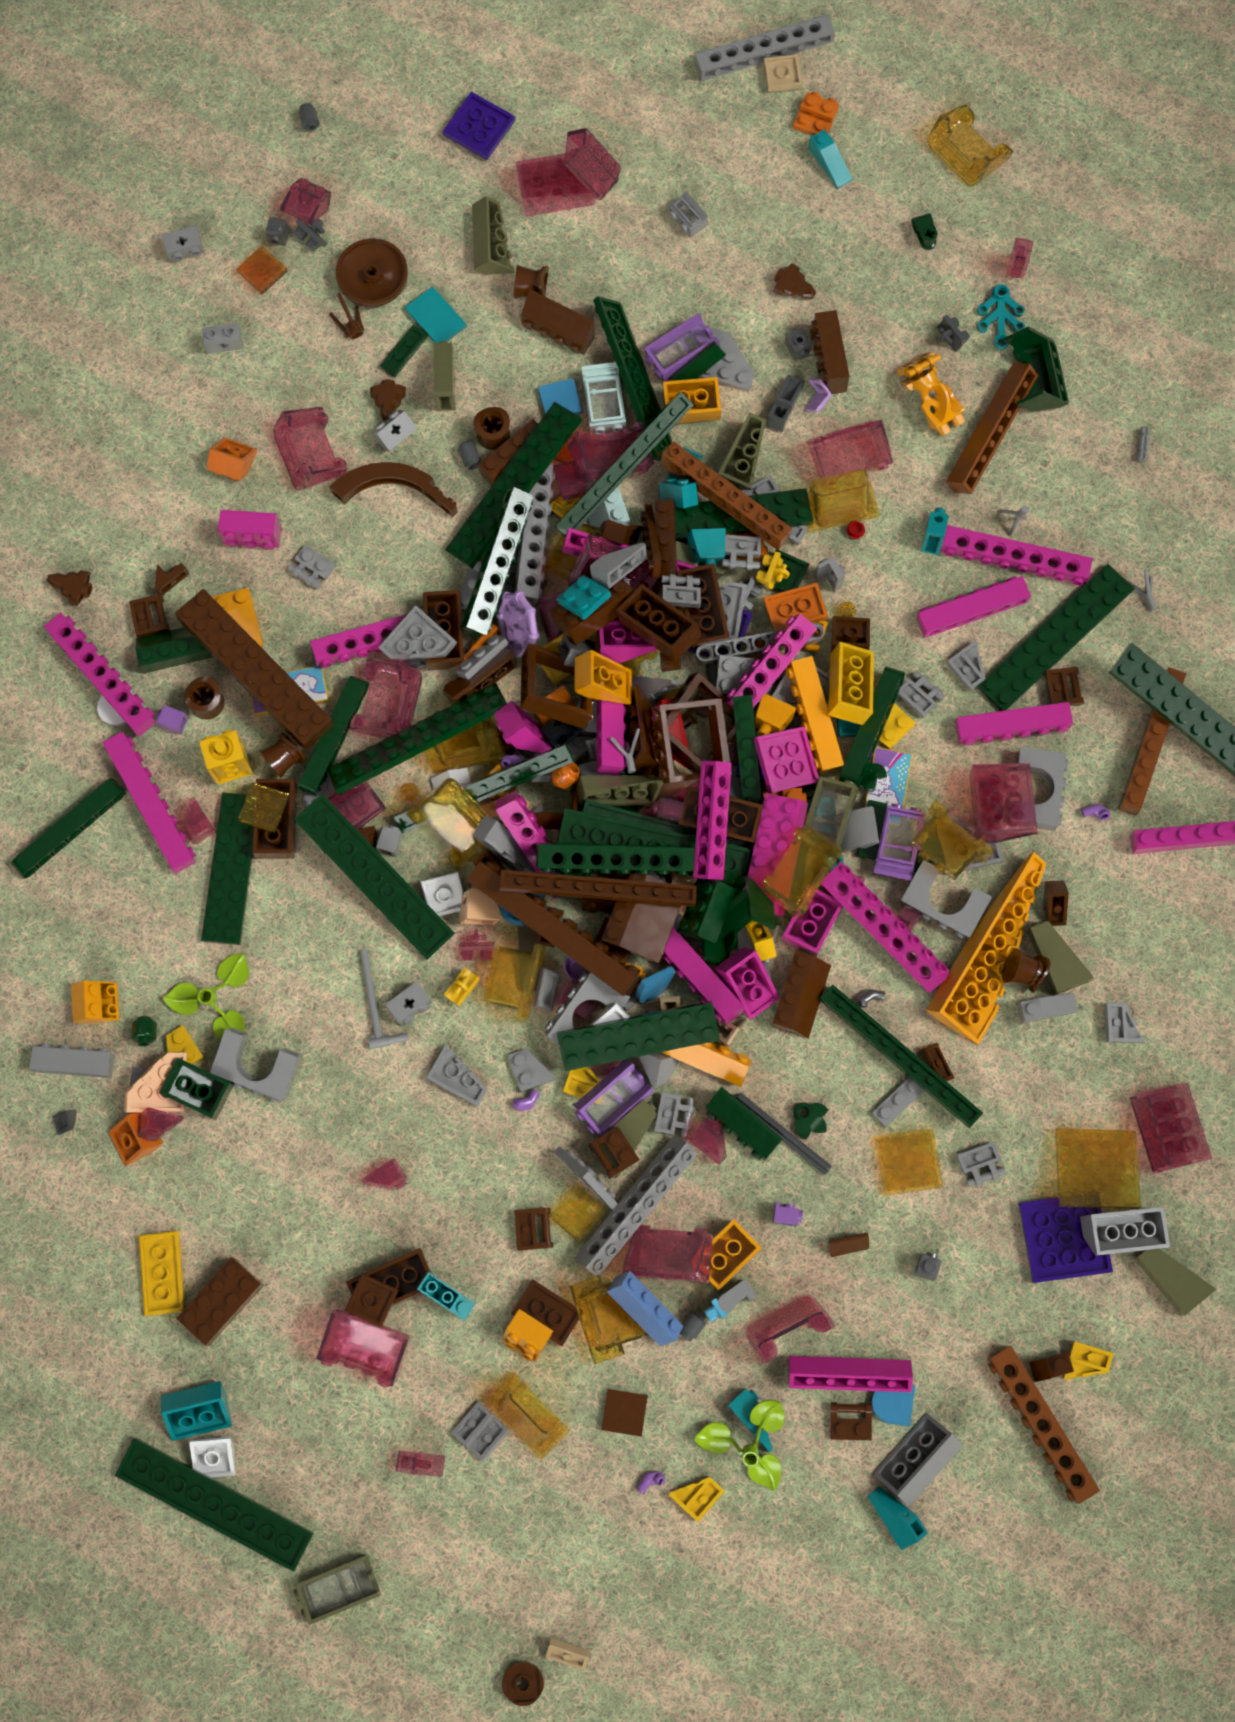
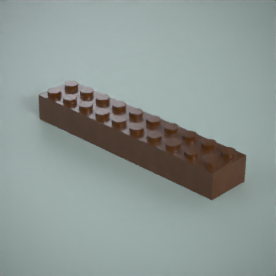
M204 588L175 612L178 621L305 751L334 726L332 719Z
M480 861L467 879L469 883L622 996H630L643 978L639 974L641 970L632 964L627 965L624 963L625 959L618 953L609 952V947L603 942L594 941V936L591 933L578 929V924L570 918H563L561 916L563 913L555 907H548L546 905L547 901L539 895L499 891L501 867L493 861Z

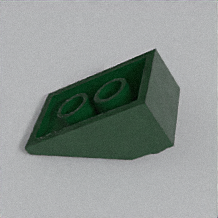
M177 1057L159 1093L216 1121L234 1085Z

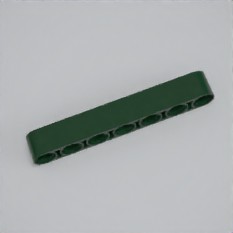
M887 666L884 668L873 694V714L860 726L841 771L839 781L844 782L848 780L855 783L857 788L860 787L867 771L866 765L869 766L903 684L904 671Z
M352 675L348 678L330 716L334 726L320 738L299 782V790L316 797L318 796V789L320 793V785L322 786L327 778L326 769L333 765L367 693L369 682Z
M113 778L106 780L16 856L11 865L24 879L30 877L121 800L125 795V791Z

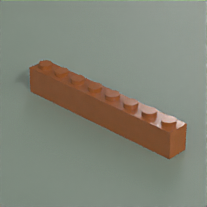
M1013 363L946 480V483L955 493H973L1021 407L1017 405V401L1027 397L1038 377V374L1030 364Z
M1170 667L1167 668V672L1182 684L1184 683L1187 673ZM1151 709L1118 810L1135 816L1142 809L1170 725L1167 720L1153 709Z

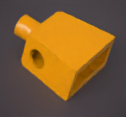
M765 693L761 698L754 720L755 729H758L757 737L783 731L793 720L796 707Z

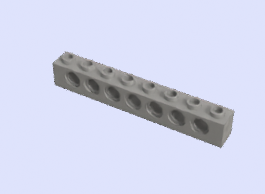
M828 15L817 16L814 19L801 21L791 26H784L774 31H767L761 35L750 36L740 41L736 40L723 46L719 45L707 51L702 50L695 54V66L701 81H705L762 64L763 58L792 55L834 42L835 31Z
M553 464L548 466L538 480L544 485H540L537 482L529 492V494L533 495V506L527 514V524L520 535L521 542L519 544L514 593L519 590L524 592L525 598L531 606H535L542 597L540 583H543L544 572H542V566L546 562V555L543 554L548 544V538H545L550 527V522L547 521V518L551 514L552 505H549V500L553 497L554 489L551 488V483L555 479ZM531 531L537 532L538 535H534ZM530 548H534L537 552L531 551ZM528 565L534 566L535 569L529 568ZM526 582L532 583L533 586L527 585Z
M673 1135L575 1256L574 1260L586 1271L598 1278L698 1153L686 1141Z

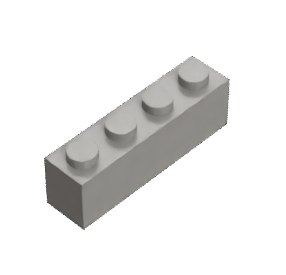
M42 1043L39 1044V1047H32L29 1069L33 1072L112 1078L115 1055L109 1052V1049L97 1048V1051H90L88 1047H78V1050L70 1049L71 1046L67 1045L51 1048L50 1044Z

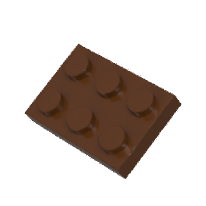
M532 1279L511 1313L515 1316L520 1309L553 1330L550 1339L563 1347L582 1316L583 1311Z

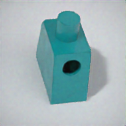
M937 507L934 511L930 512L921 552L939 556L949 518L945 514V509Z
M725 528L692 529L686 535L695 564L704 563V565L714 563L716 568V563L724 559Z

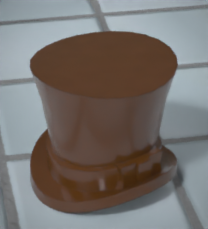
M517 264L514 299L527 297L530 289L546 297L549 266H543L540 270H533Z
M500 407L485 408L474 417L473 424L477 432V440L482 447L496 450L510 438V418L504 409Z
M202 676L194 679L184 692L186 705L200 719H213L224 708V697L220 687L211 677Z
M284 732L279 734L280 739L277 743L259 751L280 778L284 776L294 763H303L306 760L304 753Z
M1015 948L1010 952L1003 965L1002 980L1005 983L1024 984L1029 987L1030 992L1034 993L1049 972L1050 960L1041 955L1032 958Z

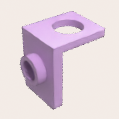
M809 378V382L817 393L807 404L805 410L817 413L825 406L832 394L821 379Z

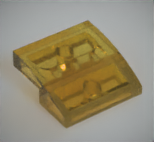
M252 782L245 797V804L238 816V821L275 833L289 795Z
M576 1185L549 1217L580 1243L607 1210Z

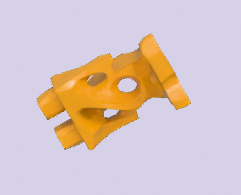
M935 366L902 382L909 391L916 390L919 392L922 403L919 406L928 420L929 428L936 429L941 436L951 431L947 424L950 420L954 427L965 422L962 415L965 408L955 398L951 388L947 384L944 385L938 379ZM929 391L936 393L934 399L929 396ZM931 406L935 409L934 414L930 411Z

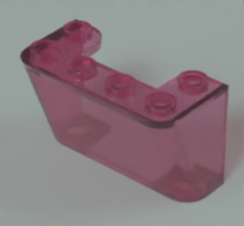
M334 1310L330 1315L316 1359L320 1360L321 1364L330 1367L333 1364L342 1362L345 1367L361 1369L366 1375L374 1376L375 1374V1379L380 1386L393 1387L398 1381L410 1336L384 1325L382 1328L348 1312Z

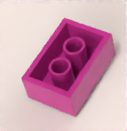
M220 510L218 532L227 546L237 547V545H243L247 548H255L257 546L268 550L279 548L282 527L276 513Z
M809 885L783 934L782 941L817 957L843 906L832 896Z

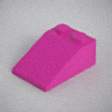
M613 620L598 630L599 654L617 663H622L658 650L621 624L619 620Z
M513 700L494 713L497 719L496 725L503 731L502 737L507 744L511 743L517 749L540 753L552 749L548 738L540 730L542 726L523 709H520Z
M743 947L714 968L720 980L743 1004V1013L749 1020L780 999L756 950Z

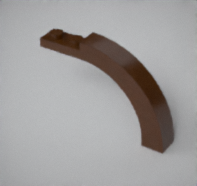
M379 462L364 465L347 472L329 486L331 493L346 504L356 494L372 486L400 484L421 492L451 517L458 513L456 502L452 498H446L443 495V492L435 486L433 477L418 468L401 463Z

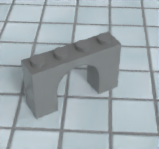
M1025 747L1019 748L1015 770L1033 772L1045 777L1051 787V796L1048 801L1042 804L1014 801L1011 806L1010 825L1052 831L1061 826L1062 814L1059 813L1060 807H1063L1064 796L1061 795L1062 789H1065L1066 778H1063L1064 771H1067L1068 760H1065L1066 753Z
M923 860L901 899V902L904 903L903 907L912 912L914 909L920 911V916L929 921L933 918L938 921V926L945 930L948 927L955 930L954 934L962 939H965V937L970 938L992 896L974 888L965 906L959 912L946 915L936 911L930 903L929 890L940 868Z
M588 970L587 972L584 971L578 979L579 983L576 988L572 987L567 994V1001L564 1004L561 1003L557 1008L555 1018L553 1020L550 1019L546 1024V1031L544 1033L548 1038L559 1044L557 1032L575 1029L572 1023V1016L580 1003L587 1000H598L611 1007L617 1002L623 1008L630 997L622 996Z
M232 1027L225 1029L210 1073L233 1082V1085L236 1087H247L254 1094H265L272 1101L280 1102L287 1099L302 1054L287 1048L279 1050L270 1075L266 1078H255L245 1071L241 1062V1055L248 1033Z

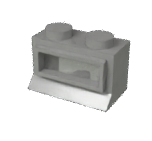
M687 191L669 205V217L673 221H677L684 234L687 233L690 237H693L708 226V215Z

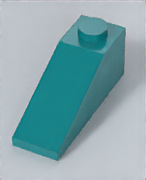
M824 129L810 137V152L838 189L851 182L853 179L828 132Z
M744 1389L727 1406L749 1431L756 1436L758 1426L750 1421V1414L753 1407L759 1403L757 1401L759 1397L752 1389L750 1391ZM762 1428L759 1442L768 1452H771L773 1449L768 1432Z

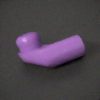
M1100 804L1081 808L1083 817L1094 815L1101 820H1108L1111 816L1109 810Z
M659 1471L647 1472L636 1489L645 1494L650 1485H663L665 1483V1476Z

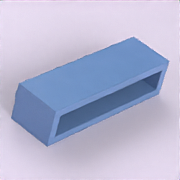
M631 1271L616 1276L606 1291L659 1346L676 1341L684 1326Z

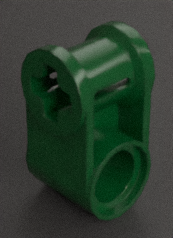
M927 213L912 218V227L922 248L925 250L934 249L938 232L931 214Z

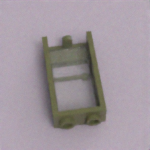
M820 776L800 839L802 846L839 855L856 796L859 792L855 783L848 780L844 782L837 781L832 776Z
M368 1555L295 1584L296 1589H294L296 1600L298 1602L301 1601L303 1607L301 1610L304 1622L308 1621L309 1625L381 1595Z

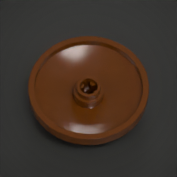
M376 238L363 239L351 244L340 255L336 265V280L343 295L351 302L364 307L383 306L395 300L404 290L408 280L407 262L402 252L392 243Z

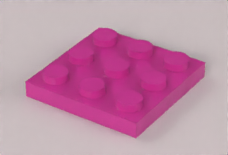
M805 726L753 738L768 794L814 784L819 781Z

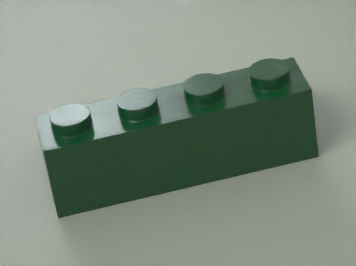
M185 627L136 638L135 650L138 665L143 674L213 658Z
M723 1087L718 1090L705 1107V1110L708 1111L706 1115L714 1122L717 1119L722 1124L721 1128L729 1135L732 1132L737 1137L736 1141L745 1148L747 1145L752 1150L751 1154L759 1161L761 1159L766 1161L782 1141L779 1135Z

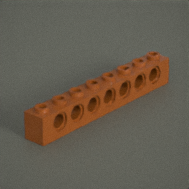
M673 441L663 452L661 458L662 466L680 479H688L689 482H695L697 491L761 537V539L779 551L789 539L792 530L789 525Z
M1007 1346L987 1358L990 1362L988 1363L989 1369L994 1375L997 1373L1001 1380L999 1381L1000 1387L1005 1393L1008 1391L1011 1396V1405L1016 1411L1019 1409L1022 1414V1423L1033 1432V1441L1044 1450V1459L1055 1468V1477L1060 1484L1064 1483L1067 1490L1065 1493L1070 1501L1080 1504L1100 1492L1012 1346ZM1006 1365L1011 1366L1013 1369V1374L1010 1377L1004 1374V1367ZM1017 1383H1021L1024 1386V1392L1021 1395L1015 1392V1385ZM1029 1401L1035 1404V1410L1032 1413L1026 1410V1404ZM1040 1419L1046 1422V1428L1043 1431L1037 1428V1422ZM1051 1437L1057 1440L1055 1449H1051L1048 1446V1441ZM1061 1456L1068 1458V1465L1064 1468L1059 1463ZM1073 1474H1077L1080 1479L1076 1486L1072 1485L1070 1481Z

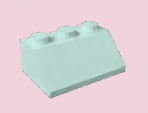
M601 475L594 477L579 489L585 493ZM619 487L588 518L593 535L602 538V526L604 522H607V519L630 523Z

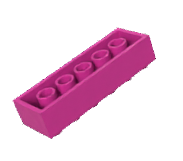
M766 793L748 877L752 878L774 903L775 915L784 916L808 803L803 800Z

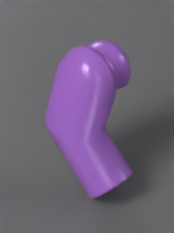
M508 755L501 759L500 765L502 768H507L524 760L517 755Z
M532 1089L527 1098H515L512 1106L518 1111L529 1110L533 1108L541 1093Z

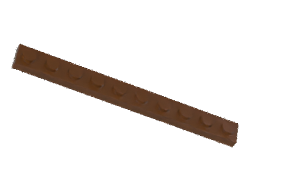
M673 499L655 501V523L661 556L660 578H657L658 596L661 598L662 585H668V583H661V576H669V574L677 576L675 502ZM660 651L662 672L681 670V657L674 662Z
M501 870L499 891L695 907L697 886Z

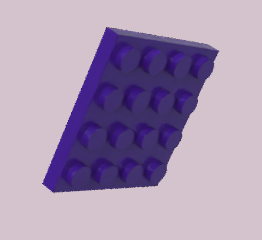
M1098 1192L1018 1203L1032 1284L1113 1272L1110 1254L1095 1256L1084 1239L1082 1232L1081 1216L1102 1213Z

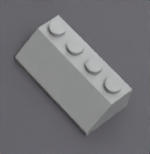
M1164 1207L1092 1214L1080 1217L1083 1237L1095 1256L1170 1247Z
M926 1414L876 1469L873 1475L901 1502L909 1507L963 1445L950 1431L929 1414Z

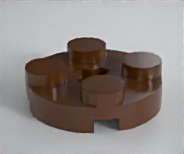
M519 1661L511 1665L502 1679L504 1695L513 1704L518 1706L533 1704L540 1697L544 1688L542 1672L535 1664L527 1661ZM522 1677L525 1678V1681H529V1685H526L524 1690H522L521 1686L517 1685V1682Z

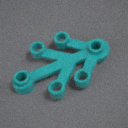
M999 284L993 288L992 297L984 304L978 306V315L986 316L989 308L997 302V309L985 320L978 323L977 330L985 333L989 325L997 319L998 335L995 338L994 346L998 350H1004L1009 345L1003 340V338L1007 337L1005 334V319L1013 326L1014 332L1024 329L1025 324L1018 321L1014 316H1023L1025 308L1010 297V290L1006 285ZM1005 303L1013 309L1014 316L1005 309ZM984 308L986 311L981 312L980 309ZM1016 309H1020L1022 312L1018 313ZM980 325H985L986 328L983 329ZM1019 325L1022 329H1017L1016 326Z

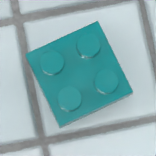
M582 575L557 598L559 605L585 620L611 597L608 589Z

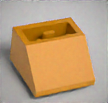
M83 980L71 985L73 1023L94 1024L119 1021L117 982Z
M519 1309L506 1328L502 1340L508 1348L512 1350L517 1349L525 1359L536 1362L551 1338L553 1330Z

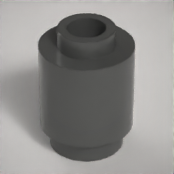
M310 103L302 104L298 112L304 130L314 131L320 125L316 109Z
M469 441L461 443L457 451L464 466L468 470L478 468L481 457L475 444Z
M690 1311L682 1322L684 1327L680 1335L690 1342L693 1338L696 1339L707 1324L704 1322L706 1317L698 1311H695V1313Z

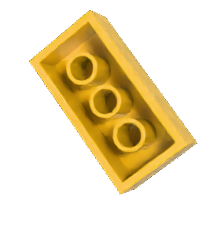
M839 642L830 653L829 716L863 725L873 714V651Z

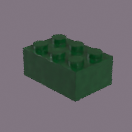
M698 878L694 883L697 886L695 907L686 906L684 916L679 923L678 932L698 941L716 944L736 889L718 880Z

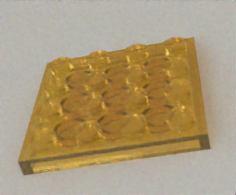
M1056 1128L1059 1207L1136 1210L1141 1208L1136 1131Z

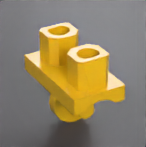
M775 552L774 555L765 554L762 564L765 567H769L768 572L759 570L756 576L757 581L765 584L768 590H773L776 581L781 583L782 578L787 579L790 575L786 570L787 565L783 564V559L780 558L781 553Z
M464 967L444 993V996L460 1007L481 979Z

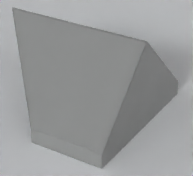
M661 1052L639 1057L653 1087L666 1084L679 1063V1060Z

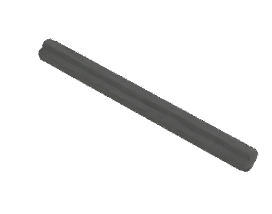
M742 1093L736 1097L739 1102L779 1135L785 1144L822 1174L826 1175L832 1166L760 1107Z

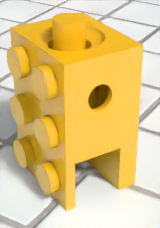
M226 730L221 735H210L199 741L206 768L217 785L254 774L247 758L246 746L236 730Z

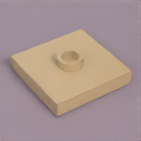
M798 54L763 58L768 92L803 89Z

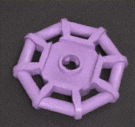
M520 590L515 593L505 592L502 595L500 608L496 613L500 636L506 638L509 643L506 647L515 654V658L522 657L529 643L535 645L540 634L537 631L536 609L530 605L525 598V593Z

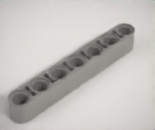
M812 623L817 627L816 631L819 632L820 636H811L804 646L821 641L824 629L820 624ZM779 630L701 645L697 648L695 659L700 665L712 662L715 664L718 662V655H720L717 651L719 648L727 650L728 653L725 656L746 658L761 655L768 644L772 645L774 636ZM791 630L790 637L792 634H796V632ZM756 641H762L764 643V647L758 648L755 646L754 643ZM742 644L746 647V650L740 652L736 646ZM779 645L778 651L785 650L783 645ZM705 651L709 654V657L703 659L699 656V653Z

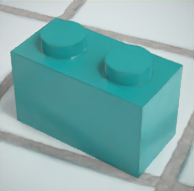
M668 477L666 481L659 483L661 501L673 499L675 507L683 509L698 505L695 482H689L688 479L677 480V477Z

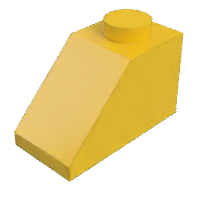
M750 921L745 926L751 947L753 950H756L760 960L767 961L770 958L777 957L773 938L768 928L755 921Z

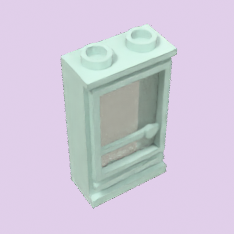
M616 362L581 366L590 434L602 435L605 432L619 433L626 430L621 383Z

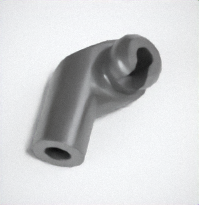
M867 989L858 996V1006L865 1008L872 999L884 1001L885 991Z

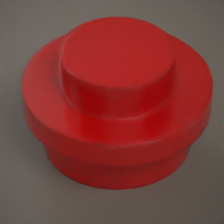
M860 521L850 522L847 526L848 536L852 539L863 537L865 533L863 523Z

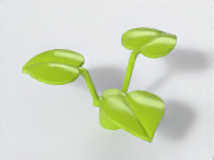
M242 953L228 957L219 965L217 977L225 981L223 984L212 987L211 990L204 988L198 991L197 987L191 983H181L163 997L164 1001L172 1010L182 1015L195 1013L198 1010L197 1001L205 1005H211L222 1015L213 1023V1032L219 1040H222L225 1029L229 1027L245 1032V1022L239 1012L230 1010L225 1015L215 1004L217 1001L216 990L225 987L227 984L232 987H240L248 980L249 967L246 957Z
M764 1400L753 1407L750 1421L758 1426L755 1441L753 1444L745 1445L743 1449L739 1447L733 1438H730L729 1427L721 1422L707 1424L695 1436L694 1441L700 1447L716 1454L727 1452L730 1449L731 1442L737 1449L738 1454L742 1455L743 1463L748 1466V1475L751 1480L773 1491L777 1489L781 1479V1463L775 1455L770 1453L760 1457L758 1441L762 1428L766 1432H776L782 1428L785 1421V1413L780 1401Z

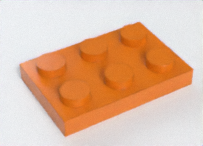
M818 583L763 597L773 631L785 629L787 626L786 621L792 615L802 614L811 623L828 619V613Z

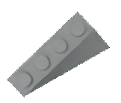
M484 816L472 835L510 870L536 872L508 828L502 826L503 822L497 817L490 818Z

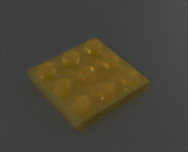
M933 1128L874 1137L884 1196L943 1188Z

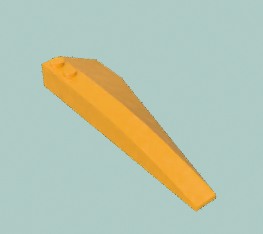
M1035 852L1030 853L988 909L949 970L950 974L942 982L926 1009L939 1022L979 1045L998 1012L999 1005L995 1004L998 996L1003 997L1005 991L1002 988L1005 983L1002 980L1003 965L1010 952L1015 948H1019L1024 933L1022 929L1024 923L1028 921L1030 915L1028 911L1036 897L1034 892L1036 886L1040 885L1046 862Z

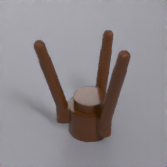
M338 293L342 307L349 320L346 324L347 327L345 328L333 313L329 315L342 329L347 338L356 339L361 337L365 329L362 325L358 306H355L356 322V320L352 319L341 293Z

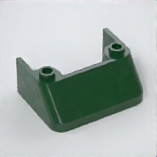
M1029 326L1003 338L1004 342L1013 346L1014 358L1023 364H1030L1038 374L1036 381L1029 391L1030 393L1026 398L1017 401V405L1031 412L1061 408L1068 405L1067 390L1055 342Z
M746 875L742 876L731 886L736 891L716 944L702 941L703 959L715 965H719L729 958V952L738 945L737 933L750 921L753 920L772 930L776 929L774 903L758 884Z

